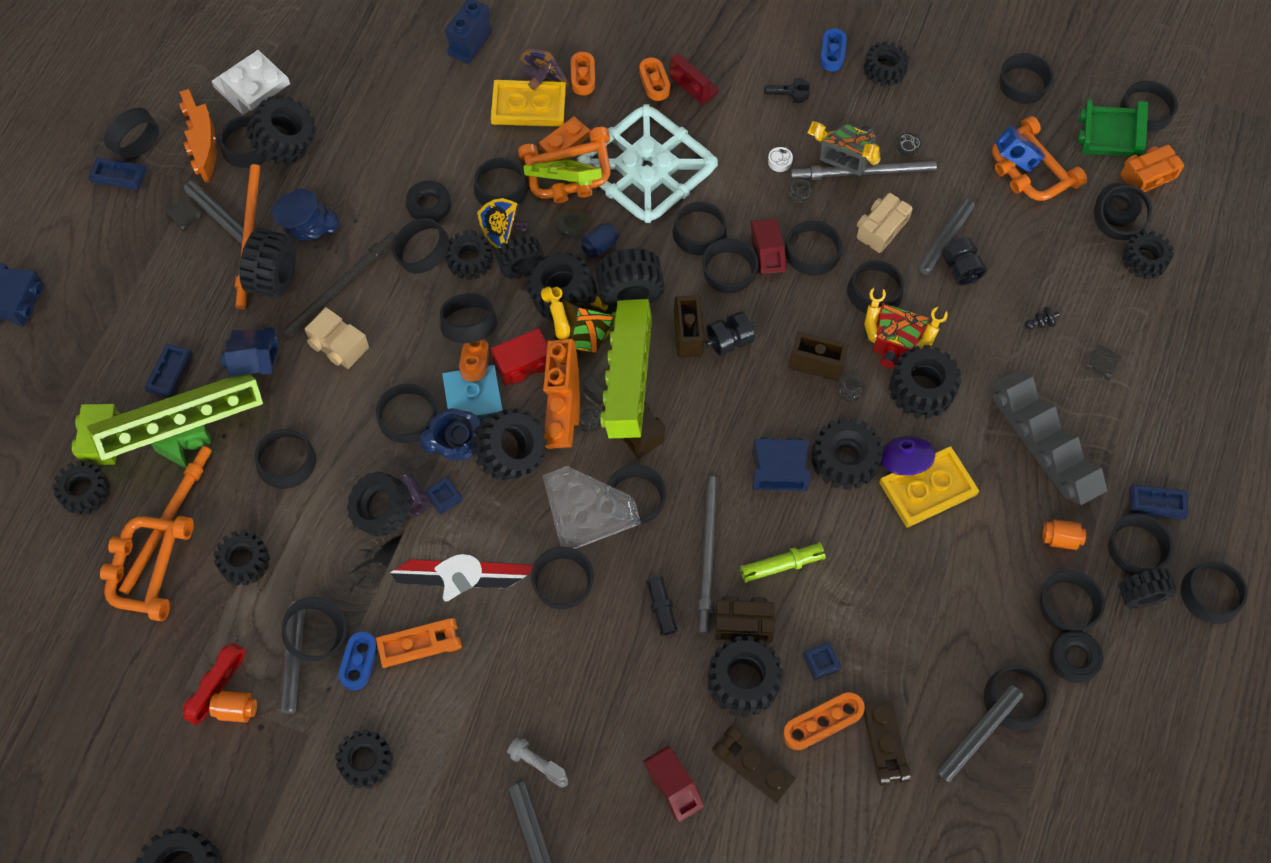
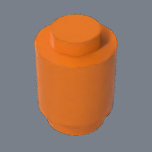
M1053 519L1052 522L1045 521L1042 535L1043 543L1049 544L1050 547L1078 550L1079 545H1084L1086 529H1082L1081 523Z
M221 691L220 693H214L210 701L211 717H216L219 721L247 723L256 714L257 701L253 699L251 693Z

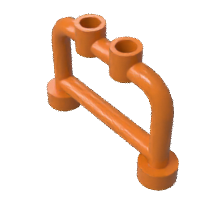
M1029 116L1022 120L1017 130L1020 135L1042 150L1045 155L1043 162L1061 180L1060 182L1044 191H1038L1031 185L1030 178L1018 171L1015 163L1000 155L996 143H994L992 148L993 156L998 162L995 164L997 174L1001 177L1008 174L1013 179L1010 181V187L1016 194L1023 191L1031 199L1045 201L1069 187L1077 189L1087 183V176L1082 168L1077 166L1066 172L1035 138V135L1040 133L1041 127L1034 116Z
M606 127L592 129L589 132L590 143L539 155L537 146L534 144L520 146L518 148L519 159L525 162V165L557 161L595 151L598 152L602 179L593 180V184L578 185L577 182L570 184L557 183L551 188L542 189L539 187L537 177L527 176L531 192L541 199L553 198L555 203L568 201V194L577 192L580 198L591 196L592 188L603 185L610 176V163L606 144L610 141L608 129Z
M138 516L126 523L120 537L113 536L109 541L108 550L110 553H114L112 564L105 563L100 570L101 580L106 581L104 588L106 601L115 608L148 613L150 620L164 622L169 615L170 602L168 599L158 598L175 538L188 540L191 537L194 529L193 519L178 516L173 521ZM140 527L165 531L145 601L122 598L116 593L117 585L124 577L123 565L126 556L132 551L133 543L131 539L133 533Z

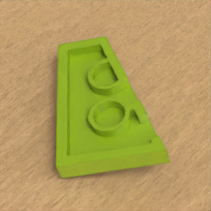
M571 159L524 165V175L566 180L577 182L578 185L593 184V180L602 179L601 168Z

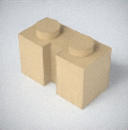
M326 307L305 328L308 337L307 342L314 350L318 352L322 350L327 354L331 362L337 366L341 364L348 370L369 349L364 333L351 324L347 325L344 323L341 317Z

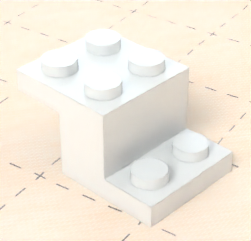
M259 50L212 80L213 87L242 115L255 109L262 100H267L268 97L274 96L290 85L289 78Z

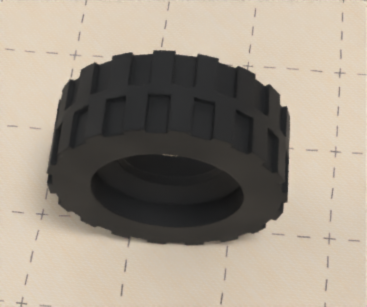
M379 471L368 473L365 477H361L358 483L353 486L352 492L348 497V517L352 520V524L358 527V529L375 536H387L389 533L395 532L398 527L402 526L404 519L407 518L411 505V497L407 491V486L402 484L401 480ZM385 491L389 496L385 511L379 517L371 516L369 507L372 498L377 492Z

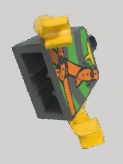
M812 121L807 133L815 136L816 140L822 144L821 161L860 177L869 163L877 165L880 162V149L876 144L877 136L871 127L863 126L858 128L845 124L837 130L826 132V126Z

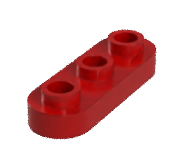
M231 643L229 646L225 645L220 650L217 662L211 671L209 670L203 675L200 687L195 695L190 696L183 706L185 720L198 725L205 719L209 713L213 694L220 693L225 689L245 657V648L236 643Z

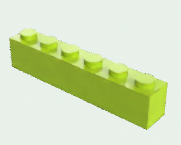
M649 299L620 300L617 302V311L612 313L615 316L612 322L615 328L613 331H610V343L612 346V350H608L610 370H606L605 373L608 390L603 391L605 411H601L600 417L601 426L606 428L609 439L641 437L652 325Z
M250 374L232 376L88 425L87 429L94 448L102 461L259 406L263 402L256 379Z

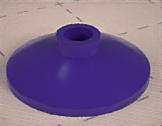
M913 436L899 437L891 440L883 447L881 463L885 469L894 474L915 475L926 471L932 466L935 460V450L928 441Z

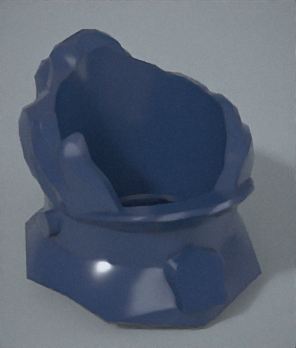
M300 188L294 192L282 195L272 207L275 224L282 226L287 234H291L298 241L318 239L323 234L335 232L340 226L337 214L331 209H327L326 205L317 202L315 192Z
M455 408L444 410L430 420L429 429L421 432L420 445L426 452H437L447 460H469L473 456L472 449H475V445L471 444L472 438L477 436L474 430L480 426L481 421L475 414L469 411Z

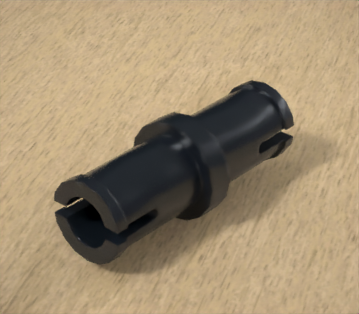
M656 576L646 580L652 600L650 607L651 611L656 615L660 636H667L678 632L671 609L673 602L668 598L663 576Z

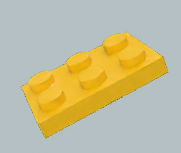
M494 80L491 124L562 126L565 115L566 82Z
M951 446L935 453L934 463L926 471L908 476L891 473L881 478L879 482L906 528L962 503L979 493V489Z

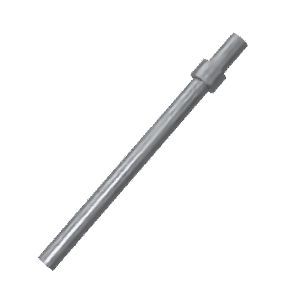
M936 161L868 165L862 175L936 171L937 163ZM811 165L810 168L791 169L790 171L791 179L810 178V180H821L822 177L855 175L838 167H821V165Z
M715 476L707 477L700 599L697 600L696 612L699 614L698 634L703 636L709 635L710 615L713 614L714 608L711 593L718 478Z

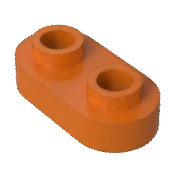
M577 52L571 58V87L578 95H589L595 89L594 57L588 52Z
M656 58L644 59L639 66V75L647 96L655 101L666 99L670 94V82L662 62Z
M482 339L477 342L464 343L459 363L460 375L464 380L473 382L485 377L490 356L489 344L486 340Z

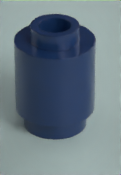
M611 223L599 224L581 238V248L587 256L598 258L616 244L619 234Z

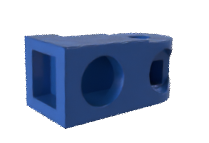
M1012 126L995 141L1000 155L1028 172H1031L1045 158L1044 153L1038 146L1020 135L1018 130Z

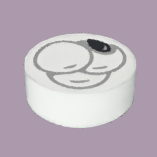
M776 147L770 151L768 165L772 170L785 172L792 165L793 155L787 148Z

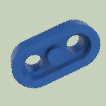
M829 29L823 36L820 64L828 71H837L842 68L844 63L847 36L840 29Z
M368 632L355 633L348 640L339 669V679L348 690H360L369 681L378 646L375 638ZM361 646H368V650L366 652H358ZM353 673H360V677L357 680H350Z

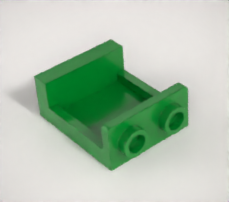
M1087 100L1085 108H1081L1079 114V123H1083V130H1079L1078 144L1082 145L1081 154L1127 157L1143 155L1147 138L1148 102L1138 101L1134 109L1092 106L1093 100Z

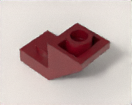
M774 218L750 221L752 246L756 247L758 252L759 273L786 272L785 247L777 220Z
M666 746L643 760L653 785L664 794L671 813L677 822L683 821L704 808L694 782L671 747Z

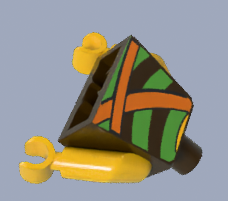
M559 287L543 288L541 291L542 299L545 302H551L550 310L554 320L555 340L573 339L575 341L577 361H579L582 351L595 354L602 342L609 336V328L615 317L613 314L605 311L608 309V305L602 303L599 296L590 305L564 299L562 302H559V299L562 297V290Z

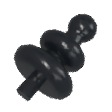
M1045 307L1043 309L1044 315L1039 312L1036 313L1034 320H1027L1025 322V327L1032 329L1038 325L1040 328H1044L1046 322L1050 327H1054L1056 325L1055 317L1060 316L1058 311L1053 313L1050 307Z

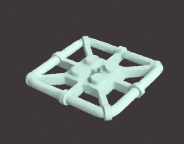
M643 104V107L634 110L615 127L608 128L610 141L606 146L613 142L624 151L616 159H609L610 169H616L624 177L616 184L606 181L599 187L606 192L605 195L610 199L614 198L635 217L644 220L645 223H651L652 220L661 217L679 200L686 199L690 195V191L708 177L718 166V159L692 138L684 127L677 126L660 111L650 107L649 104ZM643 117V137L631 145L620 134ZM650 117L674 135L663 145L650 136ZM683 142L703 159H678L670 151ZM597 151L582 154L576 160L577 162L600 168L599 159H591L598 153ZM644 161H650L652 164L651 167L649 165H642ZM677 170H699L684 184H679L670 177ZM631 183L644 192L645 211L622 193ZM663 183L673 193L651 211V192Z

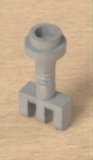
M524 738L513 740L507 751L511 755L510 759L515 762L523 759L544 773L548 780L559 787H566L568 785V778L563 768L552 761L544 760L529 750V742Z

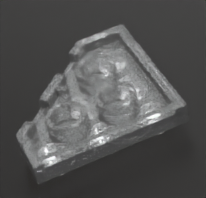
M568 466L543 475L560 547L577 549L641 524L635 500L632 496Z

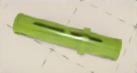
M820 542L800 549L793 547L789 549V552L750 564L740 565V571H743L741 575L744 582L747 583L748 581L791 568L798 570L802 568V565L824 560L825 554L822 553L824 549Z

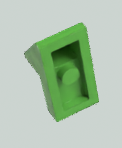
M205 425L150 444L156 453L186 468L187 461L184 450L200 449L204 445L211 444V439Z

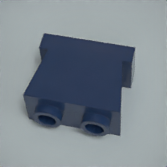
M466 0L445 29L450 45L447 49L448 56L467 64L471 62L492 33V27L489 25L488 5L476 0Z
M0 263L1 319L24 327L27 319L31 317L33 306L37 298L42 294L44 285L35 270L9 269L6 264Z
M275 327L264 328V330H232L229 340H226V349L221 353L222 366L227 367L229 377L260 372L261 375L273 373L279 353Z
M772 437L754 439L752 453L756 469L753 476V490L807 491L810 483V470H805L809 440H801L797 437H791L786 440H778Z

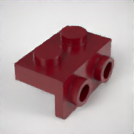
M677 53L671 57L670 78L701 105L718 94L719 89L680 54Z

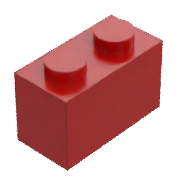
M539 328L491 348L492 361L505 386L511 383H520L532 374L545 372L548 344Z

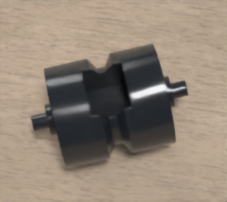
M969 237L953 240L942 251L946 264L953 268L952 276L959 286L975 284L987 273V268L982 258L976 255L977 248L972 238Z
M740 311L728 316L726 322L718 320L708 324L707 335L709 340L706 343L708 346L711 345L718 356L725 355L734 351L735 346L742 348L754 343L753 327H755L754 322L750 323L745 313Z

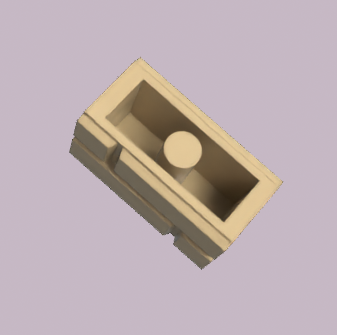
M888 193L883 199L878 198L871 208L872 212L869 215L864 214L858 221L857 239L866 245H870L878 253L882 252L909 221L913 210L912 206L904 201H900L898 197L891 193Z

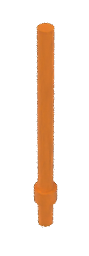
M256 164L250 165L241 254L247 239L254 232L260 166ZM240 275L235 278V289H237L235 308L246 309L247 292L242 289Z
M202 446L193 463L188 464L183 472L185 475L160 519L173 520L195 480L198 481L204 472L202 468L212 452L211 449ZM154 529L118 591L125 595L130 594L165 534L164 530Z

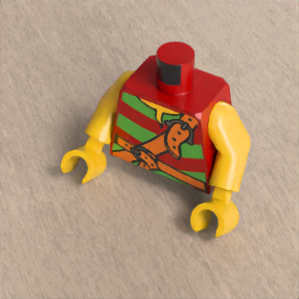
M874 288L870 290L869 298L872 302L871 305H868L864 326L868 339L874 343L873 351L882 355L880 360L882 366L894 368L898 358L902 357L906 350L912 351V348L915 346H919L920 349H923L924 345L932 346L940 330L939 324L945 322L948 317L947 311L944 318L938 320L935 318V313L939 307L934 308L931 313L933 320L929 323L930 318L884 303L879 307V302L885 299V290H882L880 299L873 297Z

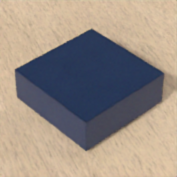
M447 476L424 491L426 497L440 515L463 501L461 494Z
M830 642L804 651L802 654L814 681L838 672L842 668Z

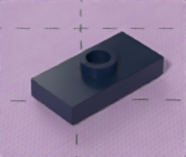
M97 157L89 179L91 183L139 191L147 169L145 165Z
M166 343L144 387L146 392L166 398L173 397L191 360L192 351Z
M1134 484L1129 488L1130 513L1184 520L1188 517V495L1185 490Z

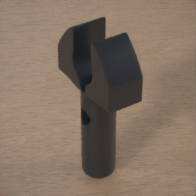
M794 78L791 85H765L764 93L768 95H789L793 98V103H802L809 98L810 84L802 78Z

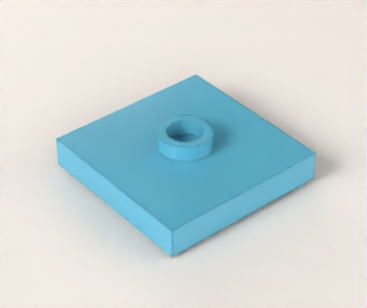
M495 365L488 366L484 378L473 382L464 380L460 375V370L442 373L448 409L455 408L469 411L479 419L487 418L494 413L502 411Z

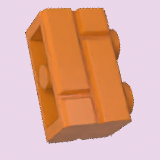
M1170 145L1160 148L1154 146L1144 155L1129 157L1125 161V166L1120 174L1126 184L1136 186L1146 192L1178 178L1184 168V163L1178 155H1175V151Z

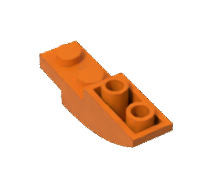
M187 89L180 91L183 102L179 103L184 117L189 116L190 120L186 121L189 130L184 131L188 141L183 142L188 156L193 155L195 160L190 161L195 174H201L204 183L210 181L216 163L217 139L215 128L206 104L196 106L190 90Z
M573 339L548 341L543 389L548 394L545 420L546 433L544 434V439H547L548 445L545 447L547 449L572 447L574 426L579 425L580 383L575 341Z

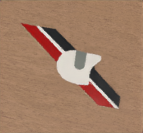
M460 554L445 561L409 560L390 573L397 584L442 586L444 588L443 600L449 601L472 587L509 588L529 575L533 565L479 562L471 555Z

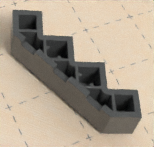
M1017 370L992 383L995 404L1064 498L1083 505L1107 492L1102 467L1084 460L1079 437L1061 429L1056 406L1039 400L1033 376Z

